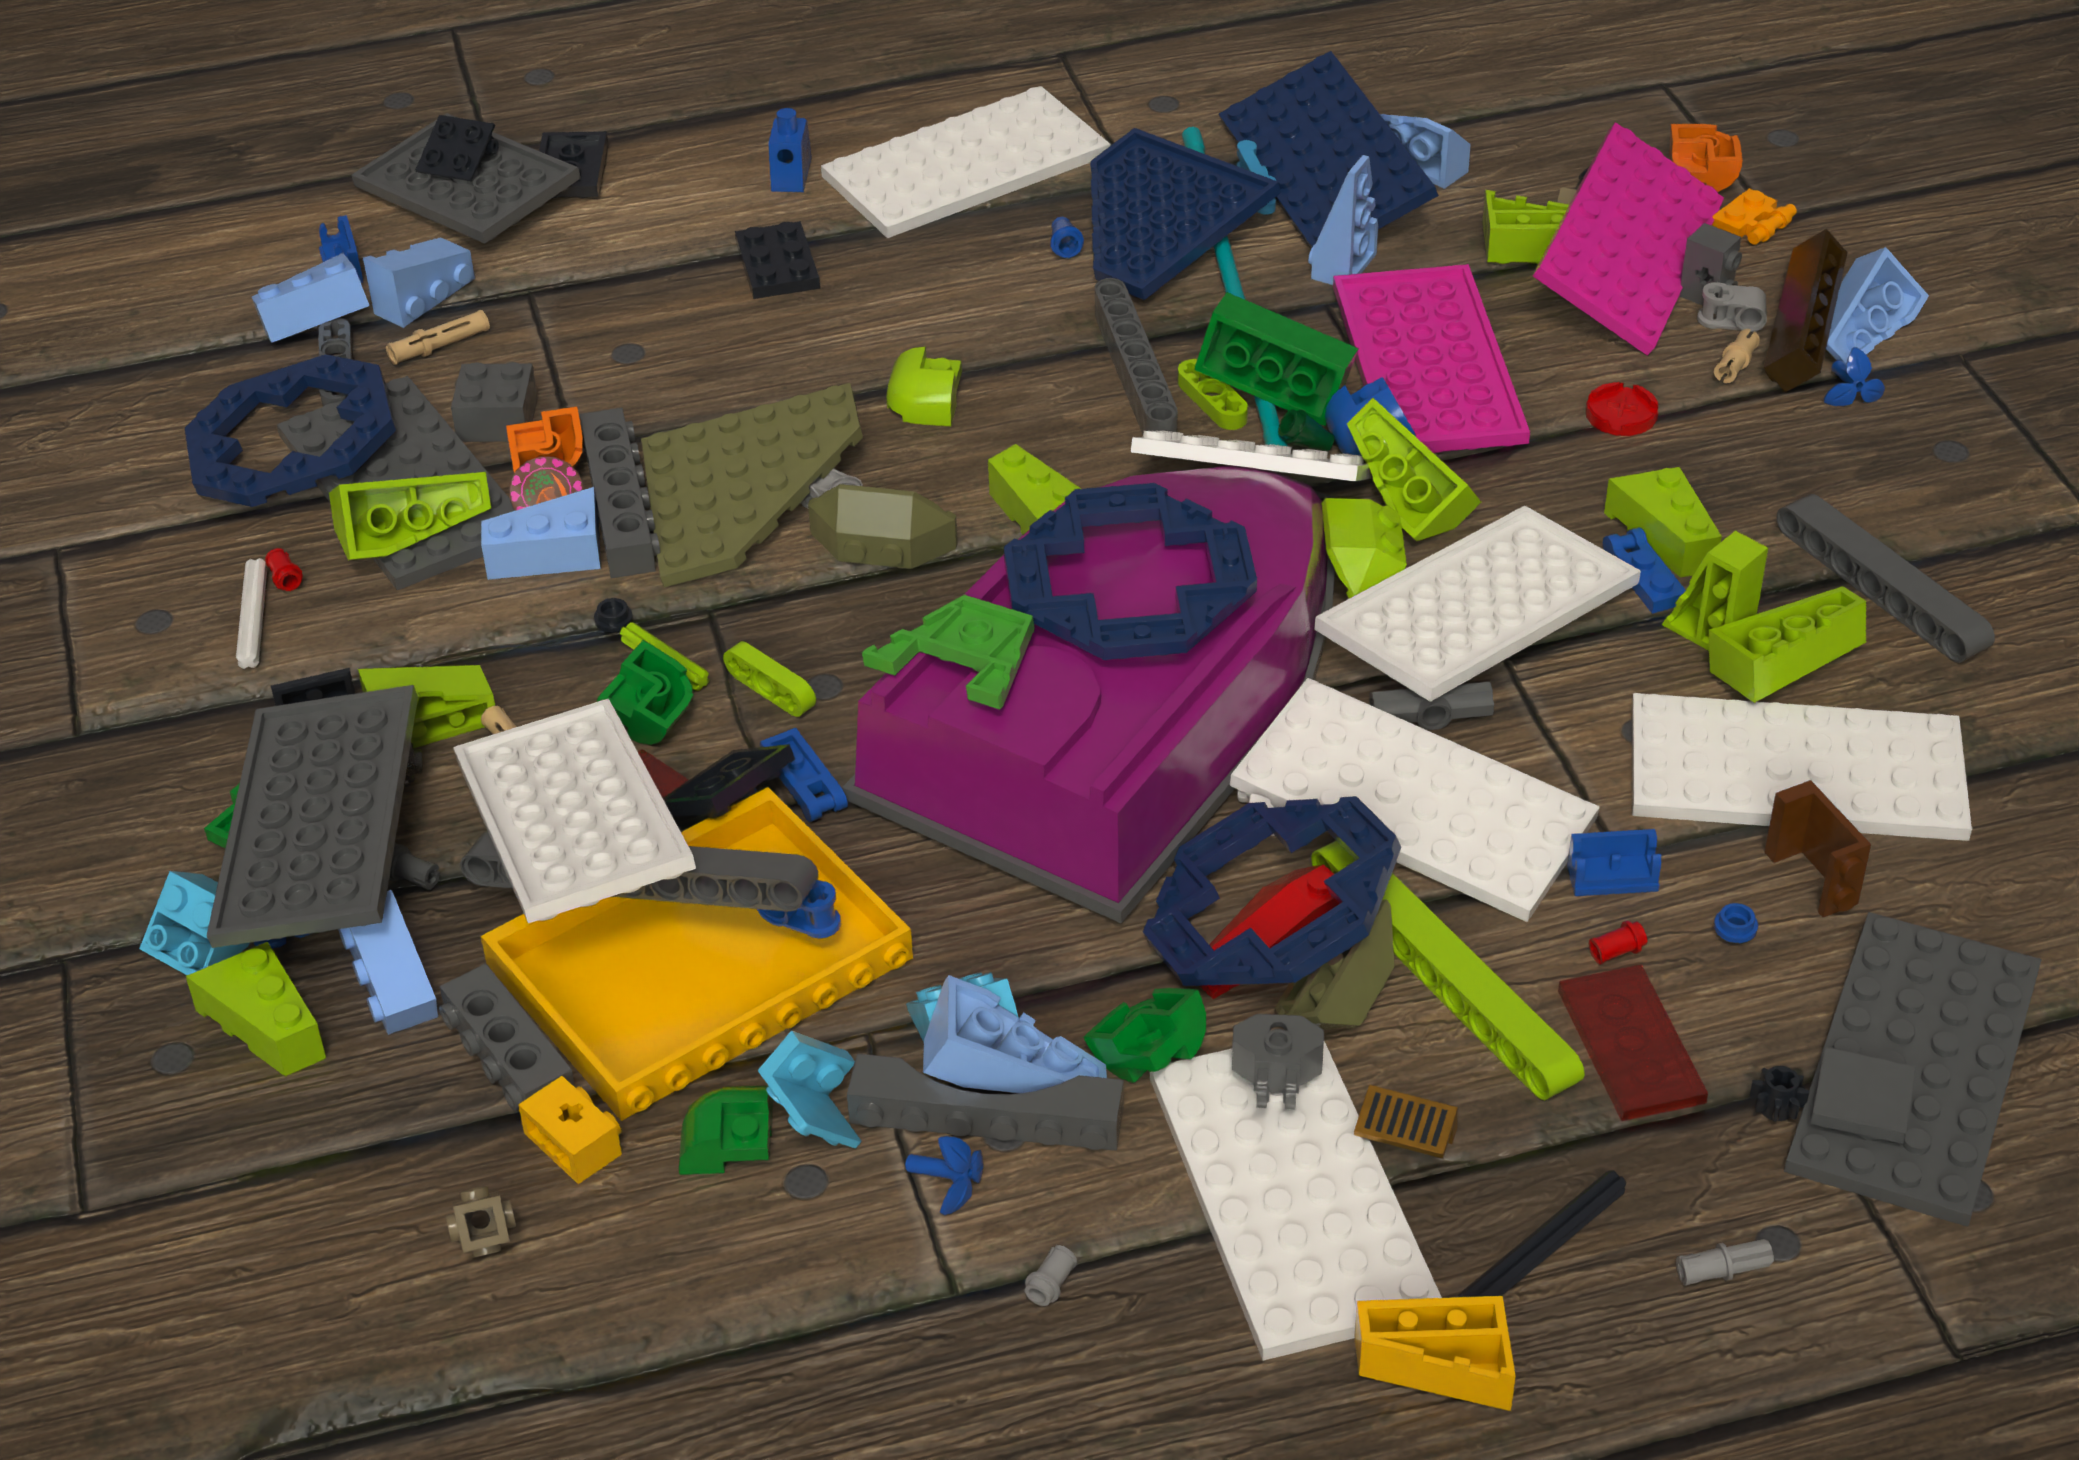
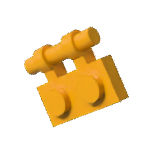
M1749 188L1712 216L1714 219L1712 226L1741 238L1747 235L1748 241L1756 245L1760 241L1766 242L1775 234L1777 228L1782 229L1791 223L1792 217L1797 213V209L1793 204L1776 208L1777 200L1764 195L1760 191Z

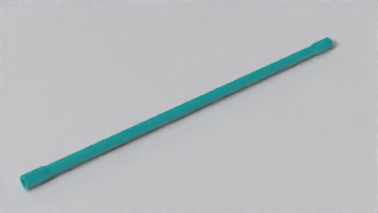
M1196 127L1185 129L1182 133L1184 146L1205 154V146L1200 130ZM1227 235L1213 246L1225 292L1245 299ZM1254 396L1263 428L1264 443L1266 445L1288 446L1284 441V437L1278 433L1280 422L1275 405Z

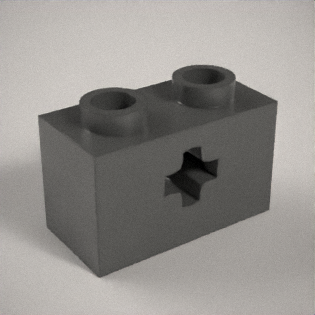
M1704 223L1687 238L1681 286L1683 288L1679 296L1703 306L1704 298L1702 291L1706 284L1720 282L1726 285L1738 286L1735 276L1742 259V253L1739 252L1741 237Z

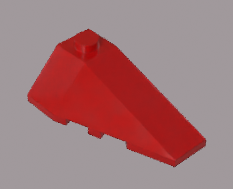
M1324 864L1301 868L1264 886L1209 945L1213 950H1216L1244 931L1252 928L1269 949L1339 905L1329 894L1324 883L1334 873ZM1240 984L1202 985L1200 987L1212 999H1215Z

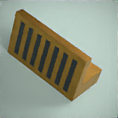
M1369 1085L1354 1129V1135L1443 1159L1447 1144H1453L1455 1138L1458 1107Z

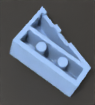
M344 253L279 284L262 287L258 290V294L251 297L265 333L271 343L369 306L356 269Z
M594 487L481 521V546L487 579L601 569L599 518Z
M389 890L386 895L382 923L338 929L345 949H350L354 958L352 965L360 986L366 985L371 996L367 998V1003L375 1023L382 1021L388 1035L438 1017L436 997L392 890Z

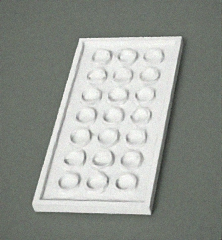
M1042 86L1030 88L1026 92L1012 97H1005L990 105L977 107L973 111L957 117L947 118L945 121L932 126L922 127L910 134L894 137L890 141L874 147L864 148L862 151L849 156L839 157L832 162L821 165L822 177L884 236L890 238L1088 164L1111 145Z
M1523 506L1316 616L1314 630L1431 702L1637 585L1641 571L1529 507Z
M1310 678L1306 679L1231 774L1230 779L1231 787L1249 795L1257 794L1267 797L1271 800L1270 804L1275 807H1285L1287 800L1318 799L1320 805L1335 804L1339 801L1340 797L1357 796L1397 836L1402 847L1396 861L1397 863L1525 922L1529 921L1567 864L1571 834L1587 833L1597 819L1600 808L1595 804Z
M1633 693L1632 816L1769 826L1775 793L1812 780L1860 833L1969 841L1972 826L1959 716Z
M609 698L453 747L457 762L528 924L538 920L552 919L560 913L578 907L592 906L602 899L620 893L635 892L642 886L663 879H674L681 876L684 872L696 869L694 857Z
M1325 1041L1322 1074L1299 1086V1093H1296L1295 1110L1285 1109L1283 1093L1270 1092L1267 1108H1256L1257 1092L1254 1091V1084L1232 1070V1049L1193 1057L1192 1059L1170 1062L1165 1068L1150 1072V1081L1263 1361L1355 1338L1357 1301L1442 1298L1370 1140L1354 1135V1129L1359 1116Z

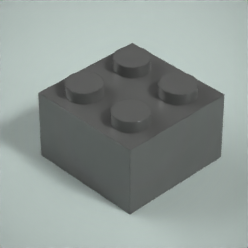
M476 362L461 364L451 411L455 433L462 442H509L507 425L533 422L538 396L532 363L483 364Z

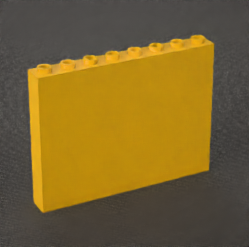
M769 787L730 806L731 810L726 814L716 818H707L681 833L688 846L797 854L810 859L817 867V880L832 884L836 891L834 909L840 914L841 927L834 935L827 938H813L805 933L784 926L773 925L762 918L757 909L608 897L592 906L578 907L560 913L554 918L545 921L538 920L528 924L525 915L522 914L481 936L485 960L489 968L621 1121L637 1112L644 1111L651 1104L665 1096L683 1089L692 1081L712 1070L719 1069L726 1062L750 1049L758 1047L762 1042L776 1034L794 1027L803 1019L821 1009L830 1007L837 1000L857 989L864 988L871 981L893 969L903 966L907 961L913 959L911 928Z

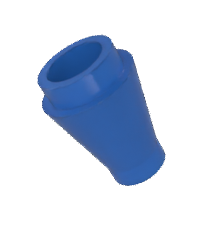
M1056 218L1051 225V248L1060 257H1074L1083 247V235L1071 224L1068 218Z

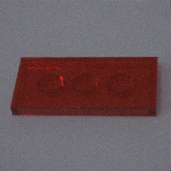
M1642 964L1559 981L1558 992L1621 1121L1707 1103L1708 1092Z

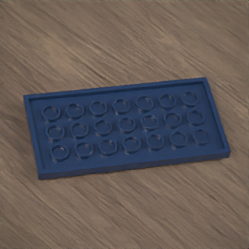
M1332 51L1316 57L1310 63L1288 73L1285 77L1267 87L1259 89L1253 95L1232 104L1228 109L1219 113L1223 125L1237 144L1243 140H1250L1256 143V157L1261 166H1266L1268 176L1274 177L1279 182L1281 193L1275 199L1310 249L1318 240L1348 172L1362 155L1369 156L1373 184L1368 197L1375 198L1376 206L1371 211V217L1377 219L1378 229L1439 196L1435 185Z

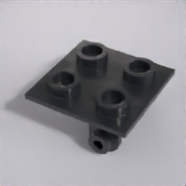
M439 115L415 171L471 182L483 154L491 155L498 151L499 143L492 136L496 125L494 123Z

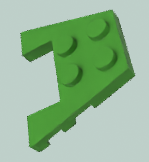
M963 595L924 616L923 625L912 631L901 629L890 635L891 642L877 650L875 645L866 648L862 652L864 666L895 676L918 652L936 656L943 661L955 662L979 672L966 685L968 700L1000 710L1004 705L1034 632L1033 616Z

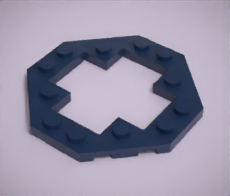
M324 354L231 384L220 391L218 396L205 409L198 412L196 417L185 427L192 483L197 494L254 507L267 503V499L272 494L286 490L287 494L291 495L316 487L317 479L329 475L337 476L338 479L353 475L396 431L389 397L385 388V380L380 366ZM308 386L348 394L336 408L341 419L354 421V423L320 457L292 451L283 458L282 462L271 473L230 464L243 450L238 439L225 436L260 402L288 407Z
M1156 483L1075 489L1065 497V504L1056 512L1049 510L1030 525V533L1021 540L1014 538L1004 546V562L1011 609L1032 615L1035 625L1102 660L1187 653L1257 592V576L1245 527L1232 520L1228 523H1223L1212 517L1211 510L1187 498L1180 502L1168 496V489ZM1160 520L1165 546L1205 543L1213 583L1176 586L1175 599L1178 613L1098 620L1094 593L1052 596L1046 556L1085 553L1082 527L1142 523Z
M1357 796L1340 797L1337 803L1320 805L1318 799L1287 800L1285 807L1268 808L1265 802L1248 803L1179 847L1174 858L1177 865L1172 876L1166 877L1156 899L1159 908L1155 917L1147 920L1143 934L1149 945L1183 986L1295 983L1369 936L1402 847L1397 836ZM1327 831L1356 860L1324 881L1329 894L1339 905L1270 949L1253 929L1249 928L1218 949L1213 950L1187 920L1220 899L1215 887L1205 876L1221 869L1226 863L1243 852L1254 848L1272 834L1293 853Z

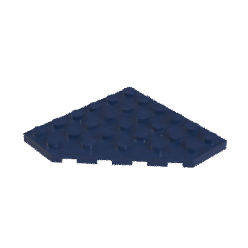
M1132 129L1090 161L1092 173L1091 196L1093 200V270L1095 279L1098 281L1105 278L1119 279L1125 284L1129 294L1143 300L1147 299L1281 193L1279 182L1140 129Z

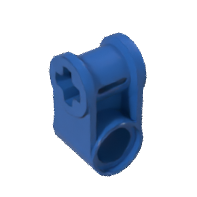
M817 880L800 908L795 911L757 909L758 913L767 922L805 933L813 938H827L834 935L841 927L840 914L834 909L836 891L833 885L826 881Z

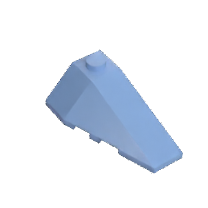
M1886 247L1856 258L1841 283L1826 349L1836 360H1841L1845 364L1853 347H1857L1865 354H1868L1880 342L1893 336L1902 326L1908 325L1915 320L1929 297Z
M950 975L945 979L924 1038L923 1073L965 1088L1011 1093L1038 1091L1059 1085L1078 1075L1107 1078L1106 1064L1062 1036L1052 1039L1033 1026L1036 1020L1023 1012L1019 1018L998 1005L1001 998L996 994Z

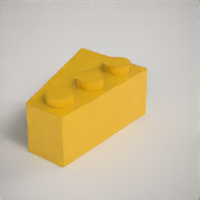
M1503 1296L1357 1301L1354 1337L1359 1376L1511 1411L1516 1376Z

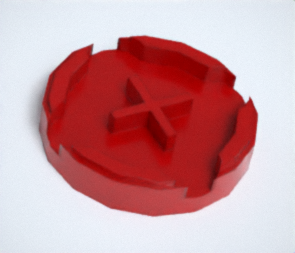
M1613 382L1603 384L1591 391L1586 402V418L1592 426L1602 432L1615 436H1633L1648 431L1657 421L1658 401L1650 391L1642 386L1633 384L1632 389L1623 387L1624 383Z

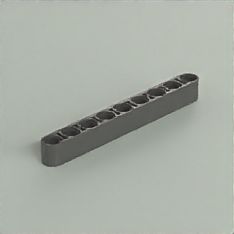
M486 831L460 862L461 871L474 884L512 888L488 831ZM689 846L694 857L696 869L684 872L681 876L674 879H663L642 886L635 892L620 893L611 897L788 912L800 908L818 879V870L810 859L797 854Z

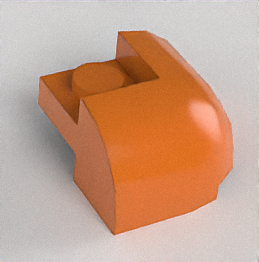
M1671 124L1669 160L1678 166L1686 168L1692 176L1705 185L1713 187L1717 192L1729 187L1738 178L1743 160L1741 144L1737 135L1729 136L1717 131V125Z
M577 406L541 412L542 420L506 426L514 473L526 461L540 456L556 457L568 462L574 469L576 468L583 452V435Z

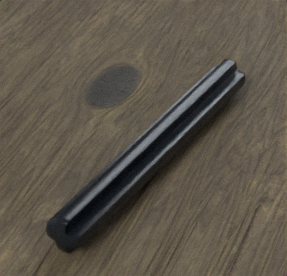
M1614 1170L1606 1171L1460 1292L1458 1297L1502 1296L1623 1195L1626 1186L1625 1179Z

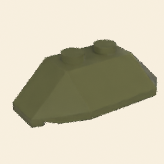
M839 484L818 498L811 499L808 504L811 534L841 562L913 569L955 550L958 545L956 515L950 511L945 512L936 503L915 491Z
M1382 900L1369 936L1320 966L1313 973L1306 975L1295 983H1289L1275 1006L1278 1015L1303 1016L1323 1030L1345 1027L1354 1028L1362 1024L1394 969L1391 905L1388 900Z

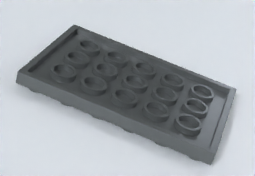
M448 113L445 114V116L455 117V116L450 115V114H448ZM437 120L351 175L355 187L484 244L495 239L498 234L517 224L523 217L542 207L545 202L560 192L567 190L570 185L581 179L578 167L492 132V136L499 143L498 151L491 155L483 154L471 182L418 173L415 169Z

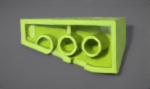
M1374 398L1347 423L1363 459L1369 465L1368 468L1373 476L1372 479L1380 491L1386 506L1391 507L1400 515L1402 528L1416 542L1455 529L1481 503L1468 484Z

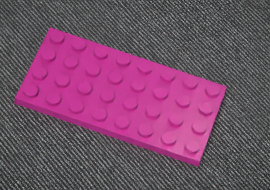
M1615 122L1600 145L1533 277L1648 356L1655 348L1683 288L1681 286L1687 238L1704 223L1712 226L1714 221L1712 216L1719 211L1724 197L1718 194L1713 187L1705 185L1692 176L1686 168L1678 166L1666 158L1660 150L1649 146L1636 137L1631 130L1623 128Z
M1469 264L1333 276V290L1350 344L1359 348L1355 360L1363 386L1383 377L1415 432L1416 438L1433 453H1440L1443 451L1475 450L1486 447H1509L1529 444L1530 430Z

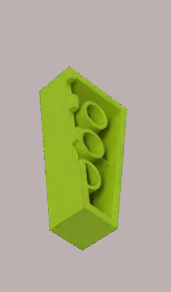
M1017 444L988 459L989 494L1011 521L1016 520L1021 527L1023 535L1030 530V525L1049 510L1053 511L1065 501V497L1075 489H1081Z
M1842 586L1709 629L1710 672L1755 703L1866 643V600Z

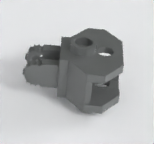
M1255 1014L1233 1026L1232 1070L1254 1084V1091L1257 1092L1256 1108H1267L1270 1092L1283 1093L1285 1109L1295 1110L1296 1093H1299V1086L1322 1074L1324 1030L1303 1016ZM1279 1026V1027H1283L1285 1030H1282V1029H1274V1030H1271V1029L1274 1028V1027Z

